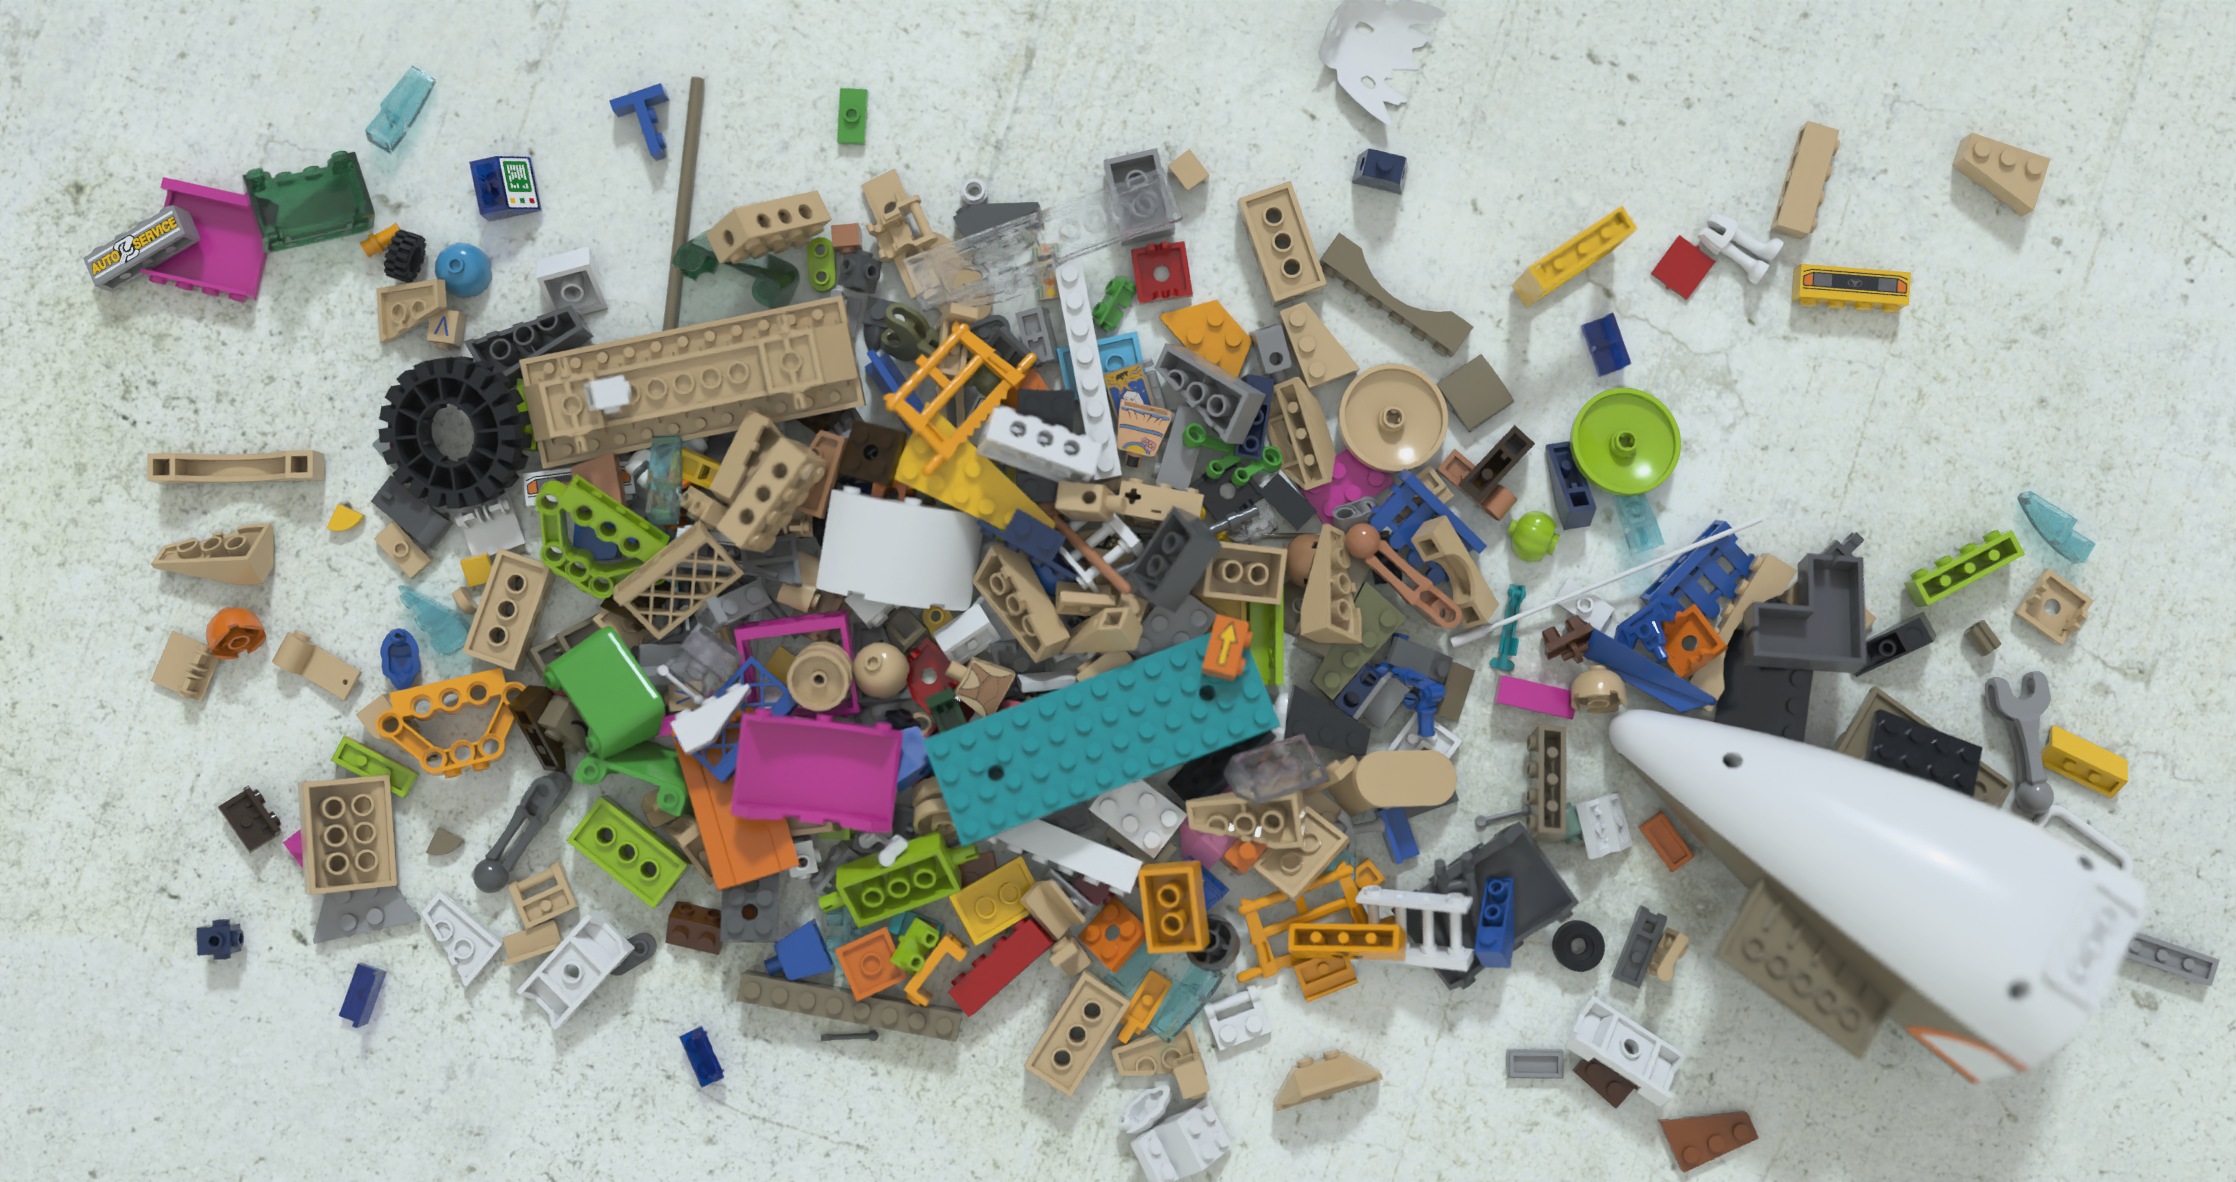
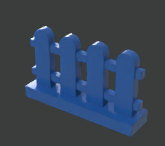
M1405 468L1397 476L1403 483L1399 487L1394 484L1390 488L1393 493L1379 508L1374 505L1370 509L1373 514L1369 518V525H1372L1377 531H1382L1387 526L1392 530L1387 539L1388 544L1392 548L1401 549L1405 544L1411 548L1406 556V560L1412 567H1420L1424 561L1411 538L1422 523L1431 520L1434 514L1438 517L1447 516L1468 553L1473 549L1480 554L1487 547L1413 473ZM1416 495L1422 500L1418 505L1412 501ZM1407 505L1412 511L1397 526L1392 520ZM1435 561L1425 562L1430 566L1425 576L1432 581L1433 585H1438L1443 580L1447 583L1450 579L1440 564Z
M1715 520L1693 543L1732 527L1726 521ZM1735 534L1728 535L1681 554L1640 596V599L1647 605L1661 594L1677 599L1684 594L1700 609L1704 616L1715 618L1720 613V606L1716 600L1721 594L1726 598L1732 599L1736 597L1737 594L1734 591L1737 584L1734 581L1740 575L1747 579L1752 571L1749 569V566L1755 555L1750 553L1747 556L1735 543L1739 538ZM1721 556L1734 567V570L1729 575L1716 563ZM1696 567L1697 569L1690 575L1689 573ZM1702 575L1715 587L1710 594L1697 582ZM1677 586L1678 588L1671 594L1670 592ZM1679 603L1677 611L1684 612L1686 609Z

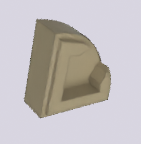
M439 827L426 853L431 855L448 854L459 848L465 839Z

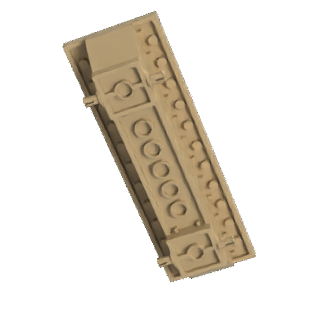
M844 295L519 360L525 384L523 388L535 442L538 444L543 469L590 460L608 453L621 454L737 431L748 409L770 418L773 423L866 405ZM624 375V380L629 383L631 389L629 404L622 405V411L605 414L604 409L589 412L583 384Z

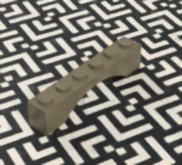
M1338 233L1319 261L1325 275L1332 279L1336 276L1344 282L1343 286L1353 294L1358 292L1366 297L1365 302L1376 310L1381 308L1389 314L1387 317L1399 326L1403 323L1411 329V335L1420 341L1425 339L1433 344L1432 349L1443 357H1446V355L1452 357L1474 327L1452 311L1435 312L1421 310L1394 298L1372 275L1365 261L1362 248L1341 233Z

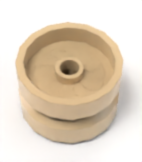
M827 641L814 642L804 647L791 664L787 676L788 690L793 699L804 708L814 711L829 710L837 706L846 696L853 679V662L848 653L840 646Z
M931 777L915 785L912 791L914 807L913 826L915 832L920 836H924L940 830L945 840L959 838L937 778Z

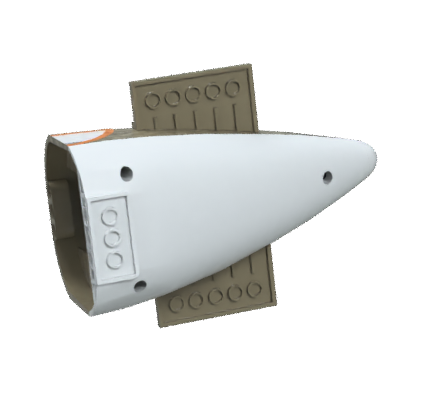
M1876 686L1869 690L1846 731L1839 735L1831 751L1766 733L1653 710L1632 709L1622 712L1610 720L1608 728L1609 740L1617 753L1651 787L1689 830L1748 889L1736 910L1737 916L1713 956L1856 1059L1864 1058L1887 1016L1970 1083H1977L2033 1069L2068 1041L2089 1014L2096 1010L2146 912L2143 910L2145 890L2139 880L2097 855L2027 820L2000 810L2014 784L1981 760L1973 798L1941 785L1865 762L1874 712L1878 709L1935 729Z

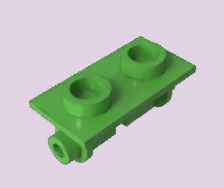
M1116 276L1112 278L1105 288L1106 295L1102 302L1097 303L1092 311L1093 325L1102 324L1101 329L1108 333L1112 329H1116L1124 314L1116 308L1119 304L1127 308L1136 293L1134 290L1136 285L1128 281L1127 277Z

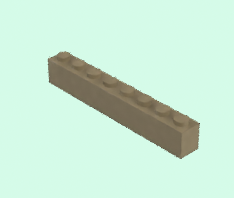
M746 970L742 973L737 1001L954 1042H956L959 1035L963 1014L962 1009L930 1003L927 1006L923 1004L917 1006L908 999L876 993L856 1001L852 990L849 988L800 979L788 981L787 977L770 976L768 973Z

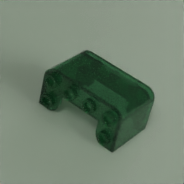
M338 151L331 154V158L327 161V167L310 166L303 169V172L294 174L288 171L281 172L275 175V178H272L271 173L264 171L262 168L252 169L245 175H242L243 191L262 250L265 253H273L366 232L374 226L375 211L355 152Z

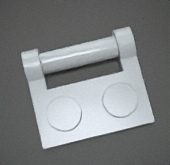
M1255 985L1247 987L1246 991L1219 1001L1203 1003L1220 1051L1272 1032ZM1252 1001L1253 1008L1217 1020L1215 1013Z

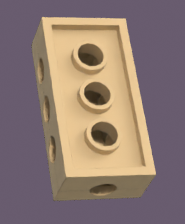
M1291 181L1239 198L1237 207L1272 306L1275 307L1324 290L1327 282ZM1274 214L1280 221L1275 224L1267 221L1266 216ZM1284 240L1288 243L1289 247L1279 249L1275 245V241ZM1292 265L1297 269L1298 273L1289 275L1285 272L1284 267Z
M818 190L733 208L706 233V236L719 263L732 261L733 264H736L750 256L757 259L763 257L768 252L773 251L774 254H779L793 246L795 249H800L809 244V238L824 231L823 227L832 219Z
M781 437L716 528L739 548L764 553L773 546L776 541L775 536L781 528L789 524L792 519L791 514L797 506L805 502L809 495L808 491L813 484L817 483L824 476V469L829 463L806 444Z
M499 548L462 653L514 671H523L527 660L526 654L531 649L556 578L551 568L541 561ZM520 577H522L524 580V585L522 589L518 591V589L516 588V582ZM512 603L515 610L513 615L509 617L507 608ZM503 629L505 632V639L503 642L500 643V641L498 640V633L500 630Z
M1084 969L1026 1059L1023 1067L1071 1097L1129 1007L1131 998ZM1089 1003H1096L1101 1010L1096 1015H1090L1085 1011V1006ZM1079 1026L1084 1029L1085 1035L1082 1038H1074L1070 1034V1030L1073 1027ZM1059 1050H1065L1069 1053L1070 1059L1065 1062L1058 1061L1055 1053Z

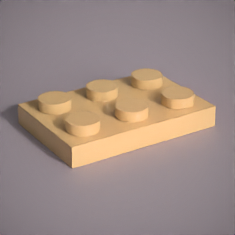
M1309 806L1304 808L1306 827L1304 847L1282 849L1268 847L1252 865L1254 871L1293 902L1298 900L1350 842L1348 836Z

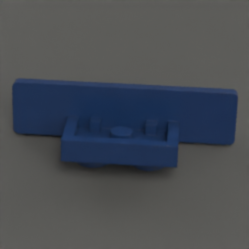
M1016 510L1004 533L980 518L977 521V524L982 526L979 532L993 540L996 535L1006 540L1003 546L1017 554L1020 549L1030 555L1028 560L1041 568L1044 564H1047L1054 569L1052 574L1059 579L1067 582L1068 578L1074 580L1077 576L1053 562L1066 536L1022 510Z

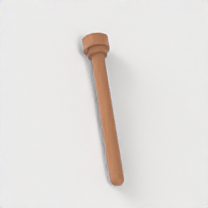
M1043 502L1038 506L1056 523L1054 528L1066 536V539L1117 589L1125 595L1131 593V585L1060 518V513L1055 509V504Z

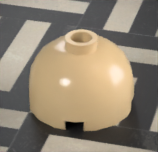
M874 642L865 646L857 653L853 662V676L856 685L867 696L888 699L897 695L907 683L906 678L910 667L906 657L897 647L885 642Z
M1594 665L1589 667V670L1578 675L1572 683L1571 707L1577 711H1580V707L1589 708L1587 713L1604 714L1618 711L1620 704L1623 707L1627 704L1626 688L1623 680L1615 672L1606 669L1605 666Z

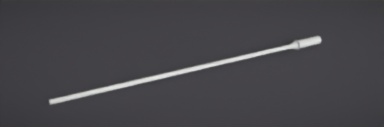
M1758 517L1492 625H1480L1477 628L1449 638L1451 645L1454 649L1481 637H1486L1492 630L1761 523L1763 519Z

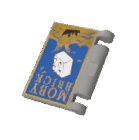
M1152 358L1103 373L1117 422L1119 421L1120 399L1167 409L1156 370L1146 373L1143 368L1154 365Z

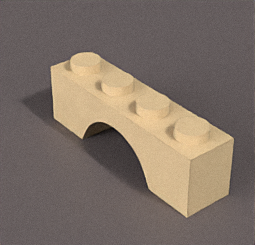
M1444 515L1423 522L1411 538V541L1424 562L1435 561L1446 571L1452 585L1453 602L1462 611L1461 623L1463 627L1467 629L1487 623L1499 606V603L1449 519Z

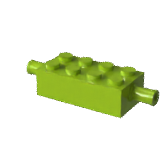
M937 830L907 841V848L896 857L895 862L891 866L886 867L879 862L878 857L882 851L837 867L836 888L838 891L820 896L818 898L820 908L825 914L837 908L847 906L857 927L861 928L962 891L961 871L958 865L980 858L976 843H973L963 848L960 846L951 849L948 847L941 831Z

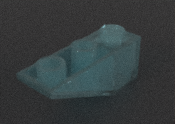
M1611 494L1631 555L1665 545L1656 517L1645 494L1637 496H1617Z
M398 586L402 593L399 596L402 603L408 609L412 608L417 616L414 618L416 624L422 631L428 632L432 638L430 644L438 654L442 653L444 656H452L464 647L471 626L462 614L410 586Z

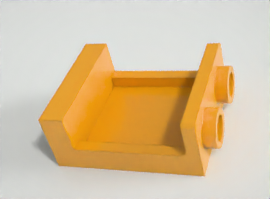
M949 930L927 958L921 970L916 972L903 989L907 992L906 997L917 1006L920 1004L927 1006L933 994L926 990L922 983L946 952L961 962L971 947Z

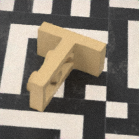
M951 302L936 322L935 330L940 333L938 347L952 333L951 328L955 321L959 324L967 323L970 331L971 325L977 319L978 308ZM959 341L936 367L946 378L953 379L966 366L968 349Z
M690 815L676 818L663 830L669 838L676 842L705 882L711 885L715 881L697 820Z
M1069 928L1049 948L1051 952L1049 959L1055 967L1060 965L1070 979L1093 963Z

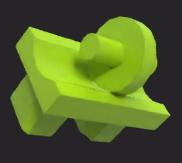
M915 917L905 936H899L898 941L900 944L891 957L890 962L914 976L925 963L924 958L929 949L934 947L939 940L938 934L940 932Z

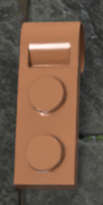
M1453 449L1436 471L1488 515L1500 521L1516 503L1517 498L1508 489L1497 484L1477 504L1458 486L1473 470L1475 465L1456 449Z

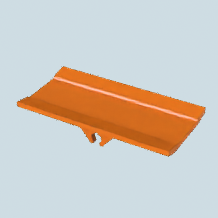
M753 707L745 708V713H754ZM741 710L736 712L728 724L742 723ZM741 727L726 728V744L739 742ZM671 730L717 891L799 866L786 817H782V820L747 819L731 815L735 774L726 784H723L692 754L688 755L685 753L682 745L674 739L676 736L675 731ZM722 733L713 744H722ZM733 747L726 748V755ZM722 748L706 749L707 761L713 767L723 759ZM701 749V750H699V751H697V752L702 756V749Z

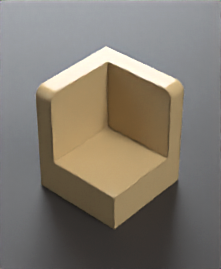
M1190 149L1168 165L1167 172L1173 179L1177 178L1186 191H1190L1199 183H1206L1209 180V173Z

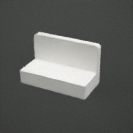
M979 604L974 605L933 633L949 661L954 660L961 665L988 648L990 644L1002 639Z

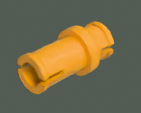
M394 223L377 234H369L368 239L359 242L365 254L370 258L377 252L379 254L385 252L384 249L388 247V244L392 243L391 238L395 236L396 231L400 230V227L397 223Z

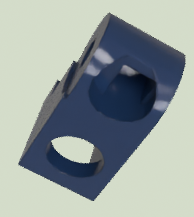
M1366 663L1333 703L1352 718L1383 675Z

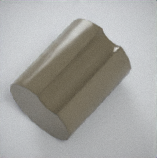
M1985 620L1973 624L1964 632L1981 657L1990 654L2001 645V642Z

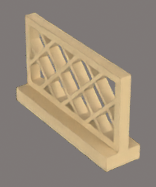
M699 520L614 587L613 599L620 606L624 605L660 640L696 612L706 599L718 595L741 577L744 571L711 536L704 523ZM708 542L714 549V558L697 557L698 548ZM681 562H693L692 575L676 574V566ZM697 563L713 564L712 576L696 575ZM717 564L729 565L734 572L728 577L716 576ZM659 579H672L671 591L654 590V584ZM675 580L692 581L691 593L674 592ZM695 581L712 582L711 590L706 594L694 593ZM637 596H650L649 608H639L635 606L632 600ZM653 597H670L669 609L653 608ZM673 599H690V606L685 610H673ZM652 614L669 615L668 623L659 630L652 623Z

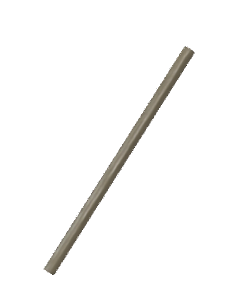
M691 77L662 331L677 328L705 81L699 77Z

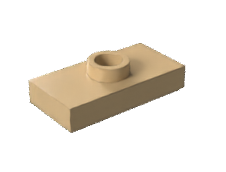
M394 520L374 538L411 579H414L433 561L423 549L412 542L414 539Z

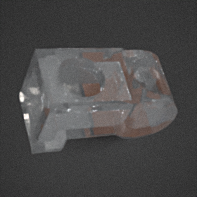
M1265 499L1255 503L1260 515L1241 523L1239 528L1232 531L1227 530L1228 542L1252 545L1278 530V519Z

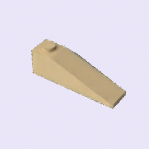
M271 523L246 524L238 526L237 532L226 535L219 531L213 533L212 537L206 540L198 541L196 538L168 544L161 548L151 565L155 569L235 585L263 584L274 566L273 526Z
M1329 524L1322 526L1301 606V635L1318 643L1360 644L1362 643V616L1360 608H1355L1352 593L1356 592L1355 582L1351 583L1347 568L1350 567L1351 562L1349 552L1345 546V533Z

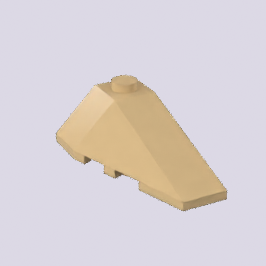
M1301 782L1273 784L1186 801L1190 829L1219 836L1241 838V841L1249 843L1254 841L1267 844V847L1274 849L1304 847L1305 812Z

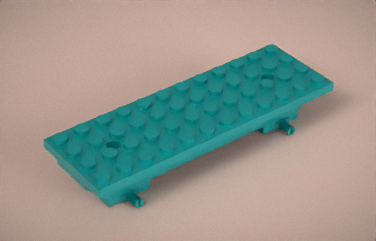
M1211 633L923 740L962 848L1280 727V722L1250 649L1243 648L1241 658L1246 660L1242 675L1236 674L1234 682L1201 673Z

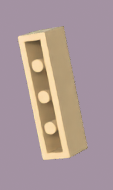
M1807 121L1800 127L1770 228L1771 231L1798 239H1803L1809 233H1813L1818 220L1817 217H1814L1817 207L1822 205L1825 197V192L1822 191L1825 181L1829 180L1833 169L1830 161L1832 156L1836 155L1840 146V140L1837 139L1839 130Z

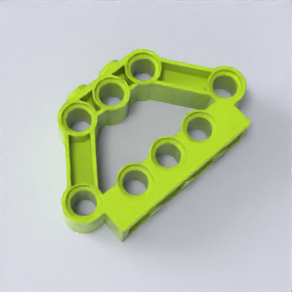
M577 474L574 475L567 486L556 480L547 481L542 485L535 498V507L540 513L542 533L541 561L551 568L555 575L566 578L574 583L578 590L589 593L598 599L610 597L618 583L666 547L670 538L669 535ZM546 495L554 496L557 502L550 501ZM581 506L589 507L592 512H585ZM566 511L571 514L576 524L592 527L595 529L599 539L605 542L613 541L619 545L621 553L625 556L637 558L611 565L598 563L595 561L593 553L589 550L577 549L572 545L568 538ZM604 522H611L616 528H610ZM633 537L637 539L639 543H632L631 541H629L628 538ZM551 547L559 548L562 553L554 552ZM575 562L582 563L585 568H579L575 565ZM598 578H604L609 583H602ZM659 579L654 585L662 584L666 579Z

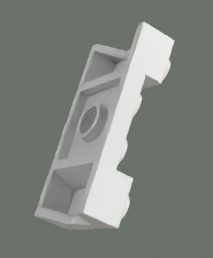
M594 910L582 919L516 992L521 996L534 999L550 1015L551 1026L557 1030L572 1017L589 995L635 948L597 910ZM569 964H574L578 967V978H574L568 973Z
M1593 995L1581 1005L1565 1045L1566 1048L1588 1062L1596 1058L1638 1085L1636 1091L1638 1094L1659 1107L1672 1098L1673 1094L1668 1092L1672 1079L1687 1056ZM1624 1043L1632 1047L1633 1054L1625 1050Z

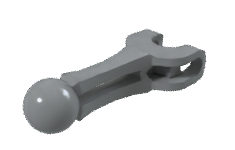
M2032 671L2024 675L2022 678V693L2018 698L2012 694L2008 681L2000 677L1990 678L1985 683L1986 704L1993 715L2004 720L2012 740L2017 764V782L2020 784L2016 792L2017 802L2028 813H2043L2052 806L2054 801L2053 790L2046 782L2048 779L2043 768L2039 747L2040 715L2048 708L2051 701L2047 678L2040 671Z

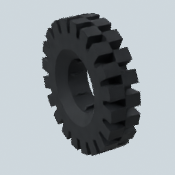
M463 356L423 361L414 365V369L405 370L397 378L400 385L390 386L384 397L391 402V405L381 406L379 420L388 422V427L378 429L380 443H390L391 449L382 453L387 465L397 463L399 468L392 475L399 484L410 483L411 485L407 492L415 498L427 497L426 504L435 507L447 505V509L470 507L496 499L504 494V489L512 487L520 478L516 471L525 469L529 456L523 454L522 450L531 448L532 434L523 433V426L531 424L528 411L519 412L517 407L524 400L518 389L511 391L507 389L512 381L502 372L492 373L494 366L484 361L474 362V358ZM447 404L456 406L457 410H462L470 419L474 430V443L467 457L459 458L458 461L449 459L447 455L444 456L436 447L432 437L433 418L439 409L447 408Z

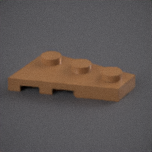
M823 430L818 432L809 448L829 464L824 469L825 474L821 480L814 483L808 491L809 495L805 502L797 506L795 510L825 519L832 489L834 490L848 438Z

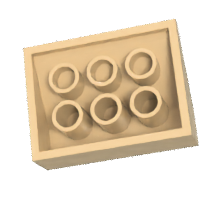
M390 775L299 782L298 796L305 894L313 895L396 886Z

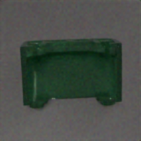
M709 230L702 232L680 246L671 263L683 276L697 281L698 276L703 273L714 275L719 265L717 256L706 236ZM769 253L757 259L750 256L736 264H733L732 261L722 263L756 278L752 286V296L758 303L768 307L769 310L789 306L800 281V273L793 264Z

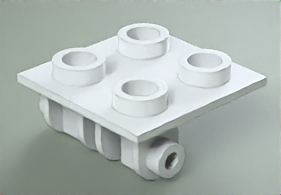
M509 492L485 503L456 510L458 514L455 517L458 527L462 526L472 556L487 552L489 556L497 554L499 548L509 550L526 544Z

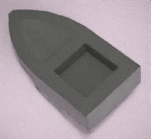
M868 296L863 319V333L869 351L874 349L876 352L880 349L881 335L889 328L884 321L885 311L889 305L896 302Z

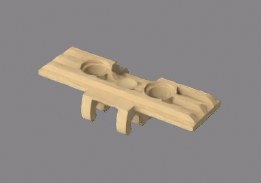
M895 168L861 185L878 223L877 225L869 223L866 225L869 234L874 236L881 249L878 251V255L881 261L885 263L895 261L910 298L914 300L946 284L930 248L931 245L938 241L936 233H932L920 206L921 199L919 195L907 196ZM892 204H896L895 209L886 214L887 208ZM911 212L922 235L917 240L914 239L905 218ZM914 251L920 252L921 260L915 265L908 264V255Z

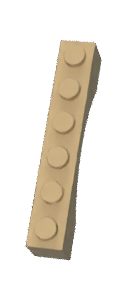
M297 450L259 454H147V481L158 484L324 481V453L314 450Z
M1762 553L1761 556L1757 555L1749 566V569L1752 571L1746 580L1742 579L1738 583L1734 591L1737 594L1732 603L1728 602L1720 613L1722 619L1718 626H1713L1726 645H1728L1736 627L1743 620V612L1752 602H1765L1770 598L1783 594L1797 572L1795 568L1770 553ZM1726 651L1686 679L1687 682L1712 695L1716 700L1719 699L1725 689L1723 665ZM1708 705L1700 708L1704 711L1711 712L1714 705Z

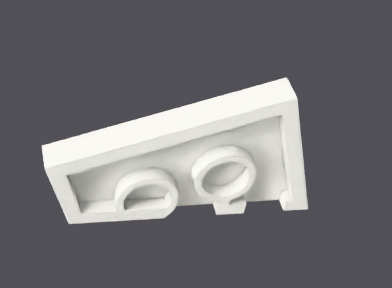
M439 891L421 912L435 937L441 942L449 955L448 959L451 964L455 965L461 975V980L465 987H468L504 945L499 938L444 891Z

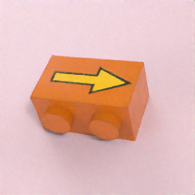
M1219 614L1216 615L1201 670L1202 674L1234 682L1236 674L1242 675L1246 660L1241 658L1243 648H1249L1253 632L1248 631L1249 622Z

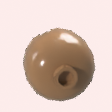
M1299 535L1290 542L1288 547H1283V549H1288L1285 566L1286 577L1293 584L1305 589L1317 549L1319 535Z

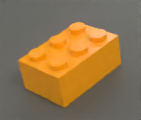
M1200 860L1144 865L1138 870L1148 954L1203 951L1210 943Z

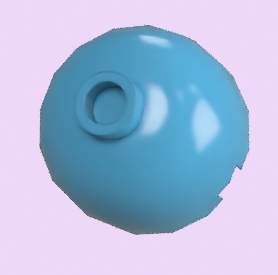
M455 243L447 246L439 253L435 261V275L437 279L445 280L446 292L458 298L475 297L487 289L492 279L491 262L489 257L480 248L469 243Z

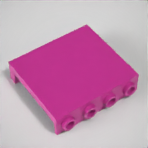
M163 177L160 188L167 191L164 207L175 205L188 211L201 240L150 270L141 268L140 273L149 276L150 282L166 285L167 281L176 283L175 287L192 291L193 287L202 288V293L219 297L220 293L229 294L228 299L245 303L246 298L256 300L279 206L269 200Z

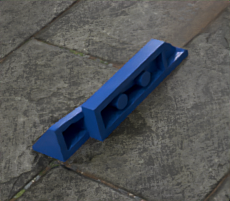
M1594 628L1588 642L1589 650L1585 651L1584 658L1610 667L1609 670L1619 675L1623 681L1680 713L1690 712L1692 709L1708 705L1713 706L1717 703L1716 698Z

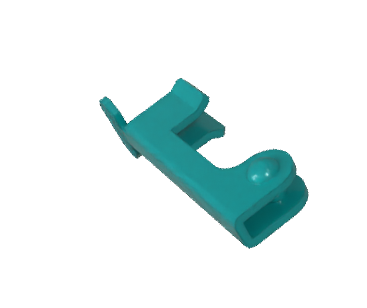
M1510 584L1507 591L1508 598L1504 619L1519 613L1520 604L1527 594L1525 585ZM1517 620L1502 627L1498 650L1500 658L1494 657L1490 660L1492 668L1506 671L1514 669L1515 664L1513 661L1507 660V656L1517 655L1519 638H1514Z

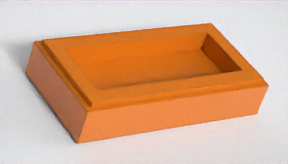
M1659 811L1638 827L1670 872L1676 871L1695 857L1663 811Z

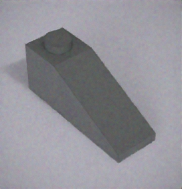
M1038 202L976 204L972 207L969 204L956 211L957 215L953 217V220L971 251L1041 213V207Z

